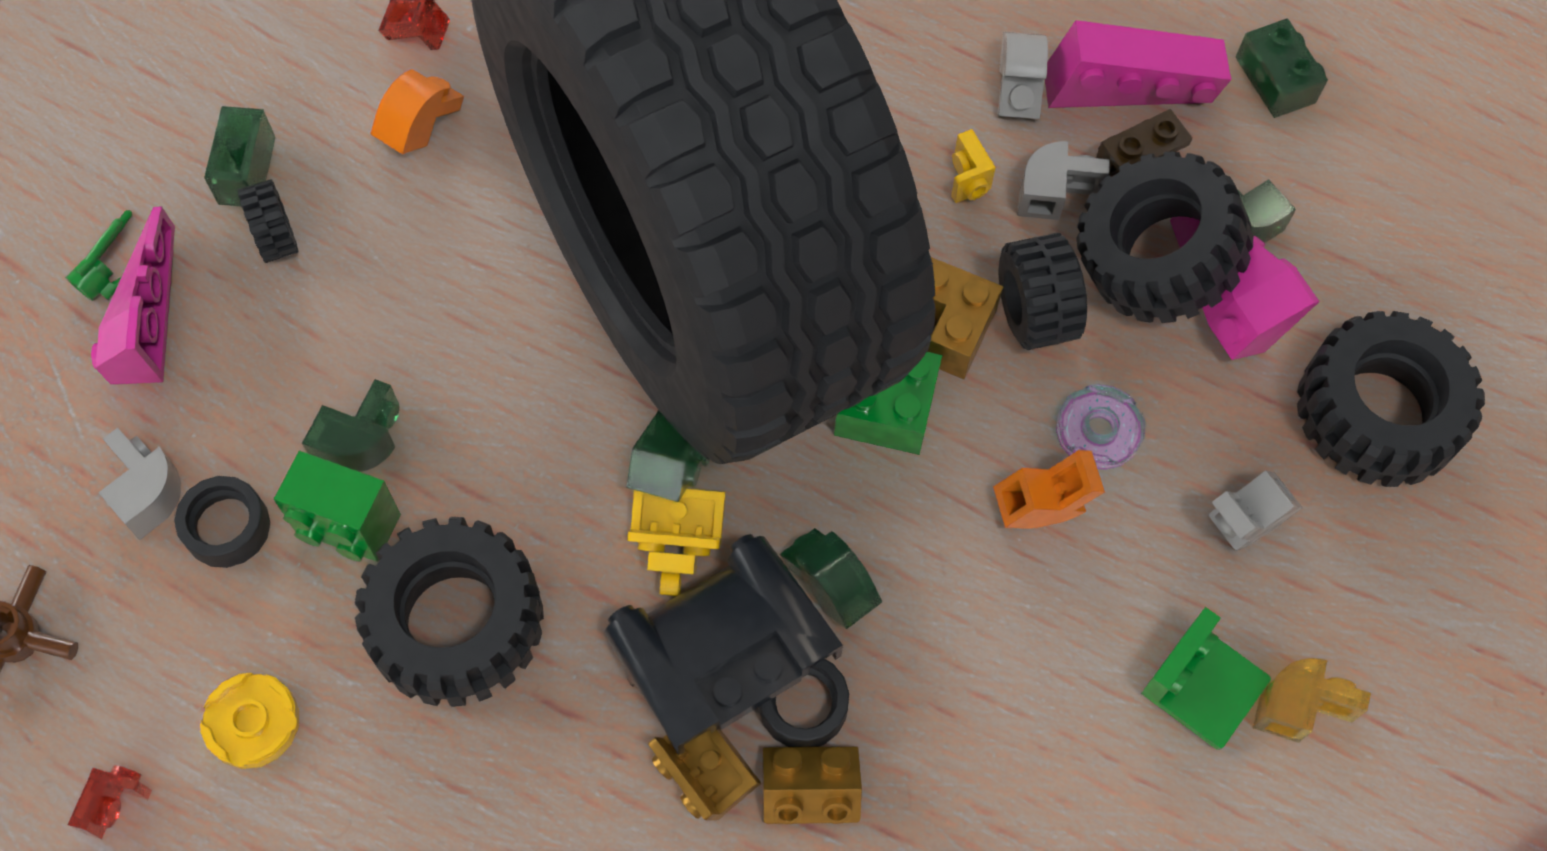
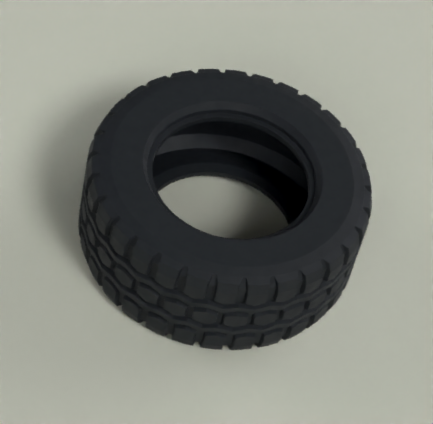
M471 0L478 37L502 115L531 188L565 260L603 329L638 383L674 429L702 456L717 464L750 460L837 415L842 410L855 406L865 398L874 396L901 382L925 356L931 342L930 334L933 332L935 323V303L933 299L935 296V279L923 211L917 198L918 192L912 171L887 102L875 79L862 46L837 0Z

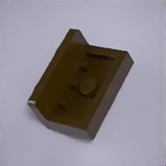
M1169 109L1102 141L1096 158L1109 159V176L1111 177L1119 172L1118 167L1128 161L1132 165L1140 162L1141 156L1153 153L1155 157H1162L1164 152H1177L1189 146L1192 136L1174 112Z

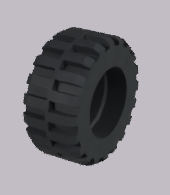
M1164 152L1162 157H1155L1152 153L1141 156V161L1130 165L1128 161L1118 167L1119 172L1112 178L1107 175L1098 184L1100 188L1098 193L1092 192L1084 204L1087 213L1082 212L1079 216L1077 228L1080 233L1076 237L1077 249L1082 256L1081 261L1099 293L1108 304H1113L1116 311L1125 316H1132L1134 314L1138 321L1150 323L1153 322L1154 317H1159L1161 323L1176 322L1177 316L1186 315L1187 319L1200 314L1199 309L1208 304L1213 308L1223 300L1221 294L1225 290L1229 292L1234 290L1240 282L1237 273H1244L1250 263L1251 257L1248 252L1253 248L1254 236L1250 229L1252 226L1237 187L1231 177L1225 175L1220 166L1211 161L1205 163L1202 156L1187 153L1185 158L1181 157L1180 152ZM1172 217H1189L1200 221L1192 238L1175 252L1153 259L1130 256L1131 249L1137 238L1153 224Z
M1385 311L1368 312L1364 318L1362 316H1355L1346 320L1341 328H1335L1326 337L1304 370L1305 374L1299 381L1297 390L1298 395L1301 397L1297 403L1298 416L1301 419H1307L1302 429L1308 440L1315 439L1318 443L1315 449L1316 452L1324 460L1328 456L1337 463L1335 466L1336 470L1345 475L1351 471L1358 475V481L1370 485L1376 479L1381 480V485L1384 487H1398L1403 481L1406 484L1413 485L1422 482L1428 475L1434 476L1441 471L1472 439V434L1479 428L1483 417L1480 409L1485 405V392L1482 388H1477L1482 382L1480 372L1477 366H1470L1469 360L1472 358L1464 346L1459 348L1452 341L1455 337L1446 329L1440 332L1431 326L1433 322L1428 319L1419 317L1417 320L1409 318V313L1393 311L1390 316H1386ZM1377 373L1389 376L1402 383L1412 392L1419 403L1422 412V424L1411 426L1399 425L1376 415L1362 401L1356 388L1355 375Z
M450 517L447 525H439L437 518L422 521L424 529L412 533L410 527L397 533L400 539L399 542L392 547L385 543L376 552L380 560L376 566L367 564L361 576L367 587L366 589L360 588L356 591L355 605L360 611L355 617L357 631L363 639V647L380 673L389 683L393 682L399 692L409 698L418 695L423 703L438 706L441 699H447L451 707L466 706V697L476 695L479 702L493 697L489 689L499 682L506 689L516 680L513 671L518 666L526 669L533 659L530 648L540 643L542 629L539 623L544 619L540 591L525 554L522 550H516L513 540L505 533L499 532L494 535L491 525L479 520L474 522L473 527H468L464 517ZM450 578H470L482 582L490 588L495 601L493 612L483 629L468 641L451 647H431L417 642L411 635L408 627L411 610L422 593L434 584Z

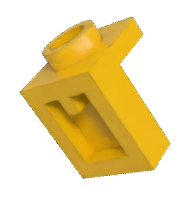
M973 129L958 134L955 153L952 154L953 165L959 174L954 177L951 194L955 203L966 199L976 200L984 196L992 187L996 168Z

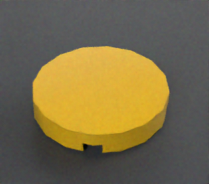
M242 673L222 682L208 696L204 705L203 721L201 720L200 732L207 749L224 764L240 769L259 768L277 760L292 745L299 728V707L292 692L276 677Z

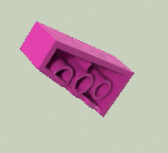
M1075 20L1047 62L1045 87L1048 108L1212 103L1231 81V75L1223 39Z

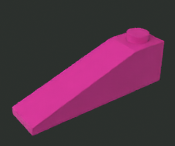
M163 207L152 208L99 326L98 343H94L92 346L91 359L93 367L110 385L161 383L164 380L175 225Z
M1172 217L1170 219L1180 248L1192 238L1199 226V220L1189 217ZM1256 236L1253 239V248L1248 252L1251 260L1247 270L1244 273H1237L1240 278L1238 285L1232 292L1225 290L1221 294L1223 300L1213 308L1209 304L1202 308L1209 327L1231 360L1266 352L1320 302L1297 268L1285 258L1278 259L1264 248L1265 243Z

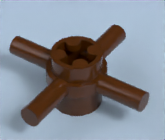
M28 565L11 604L0 601V634L3 630L8 634L0 640V673L5 662L16 663L23 661L31 656L34 651L72 660L77 654V642L39 632L37 621L29 613V609L46 575V571L39 567Z

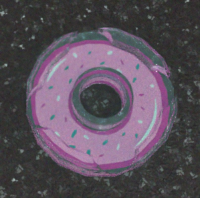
M1089 385L1083 390H1079L1076 393L1073 392L1066 398L1057 415L1056 433L1061 447L1069 456L1078 450H1089L1093 453L1097 469L1107 470L1121 467L1135 456L1145 438L1146 422L1143 413L1140 414L1139 409L1135 406L1136 402L1122 390L1108 385ZM1095 418H1102L1111 425L1112 432L1106 435L1097 434L1091 429L1089 421Z

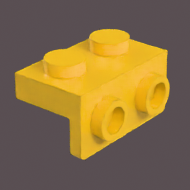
M635 483L631 529L628 531L627 541L638 542V549L643 551L664 552L665 545L683 546V553L687 555L710 556L711 549H719L722 544L726 491Z

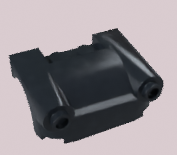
M748 534L735 541L729 548L731 555L727 560L729 563L728 567L647 614L643 608L634 609L632 605H627L615 611L608 619L610 624L605 629V635L624 667L627 680L632 687L635 685L644 696L678 756L685 753L684 745L708 730L711 733L718 729L721 731L799 683L804 676L810 673L812 666L830 655L835 660L842 655L843 644L764 536L754 538L752 534Z

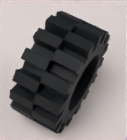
M272 179L238 189V196L246 221L249 224L250 232L254 237V242L264 263L299 253L288 216Z

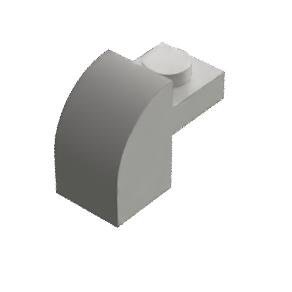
M1003 32L999 72L1002 74L998 108L999 116L1040 119L1043 84L1047 75L1048 41L1046 35Z
M1068 141L1053 142L1042 146L1032 154L1027 162L1019 190L1018 216L1059 220L1066 200V193L1090 195L1092 192L1098 193L1100 190L1098 184L1109 175V159H1098L1090 155L1068 156Z
M116 428L105 436L103 440L129 470L98 493L133 534L141 540L163 523L174 511L181 494V480L177 469L160 447L151 452L137 435L129 441L119 428Z
M1265 470L1237 493L1226 491L1212 502L1216 509L1209 513L1208 516L1232 547L1238 551L1276 529L1303 507L1275 472Z

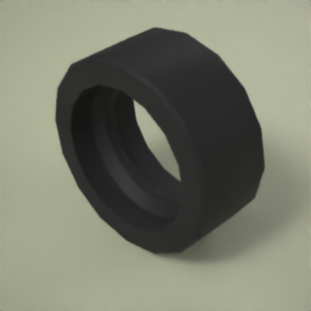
M215 476L202 480L190 488L178 503L174 518L177 536L197 560L210 567L223 568L242 564L257 554L268 538L271 523L266 505L251 485L230 476ZM226 499H236L243 502L248 508L249 520L240 535L232 541L220 545H209L200 539L196 528L199 518L207 508L216 502Z
M826 659L812 666L808 674L821 680L829 689L832 698L831 710L827 718L819 725L805 729L788 724L778 713L776 697L759 707L764 727L775 740L788 747H819L825 745L839 733L846 720L849 704V690L846 680L837 667Z

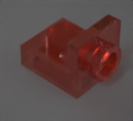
M390 0L378 31L387 40L419 37L430 50H438L442 44L450 19L434 0Z
M113 765L110 772L92 768L68 825L85 835L102 839L106 829L111 828L119 816L121 801L119 799L122 793L148 800L152 790L139 782L141 778L140 773L128 768Z

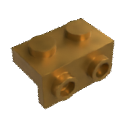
M718 729L713 733L708 730L684 745L685 753L680 756L676 753L667 735L663 738L654 737L648 742L649 747L655 753L651 758L653 764L666 779L671 780L673 778L684 792L680 796L682 803L697 819L702 817L706 821L719 820L762 784L722 730Z
M858 746L763 747L764 823H858L861 819L862 798Z

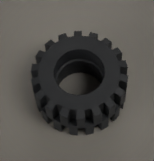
M1053 233L1006 243L1001 250L999 260V285L1003 286L1001 299L1006 319L1019 344L1024 349L1031 350L1080 339L1086 327L1087 294L1078 258L1068 240L1061 233Z

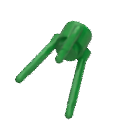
M130 210L124 211L120 218L113 220L88 255L65 277L69 283L91 301L99 294L109 300L120 282L121 277L113 282L108 280L114 273L99 259L133 214Z

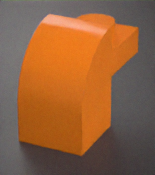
M410 69L400 75L385 92L378 106L370 134L401 154L426 147L436 117L459 111L464 96L450 88L451 85L446 80L434 76L427 78L414 69Z
M1078 450L1050 469L1022 467L993 486L1005 528L1032 529L1071 520L1086 512L1085 504L1105 493L1093 453L1089 450Z

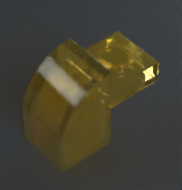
M1317 658L1301 659L1286 666L1266 686L1259 698L1253 728L1299 743L1313 732L1317 712L1348 722H1354L1368 711L1371 693L1357 689L1356 684L1347 679L1338 677L1325 679L1327 660Z

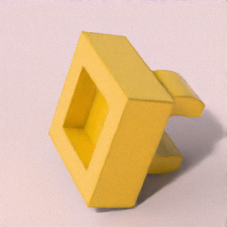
M649 552L647 570L662 572L660 595H680L682 573L696 574L698 556Z

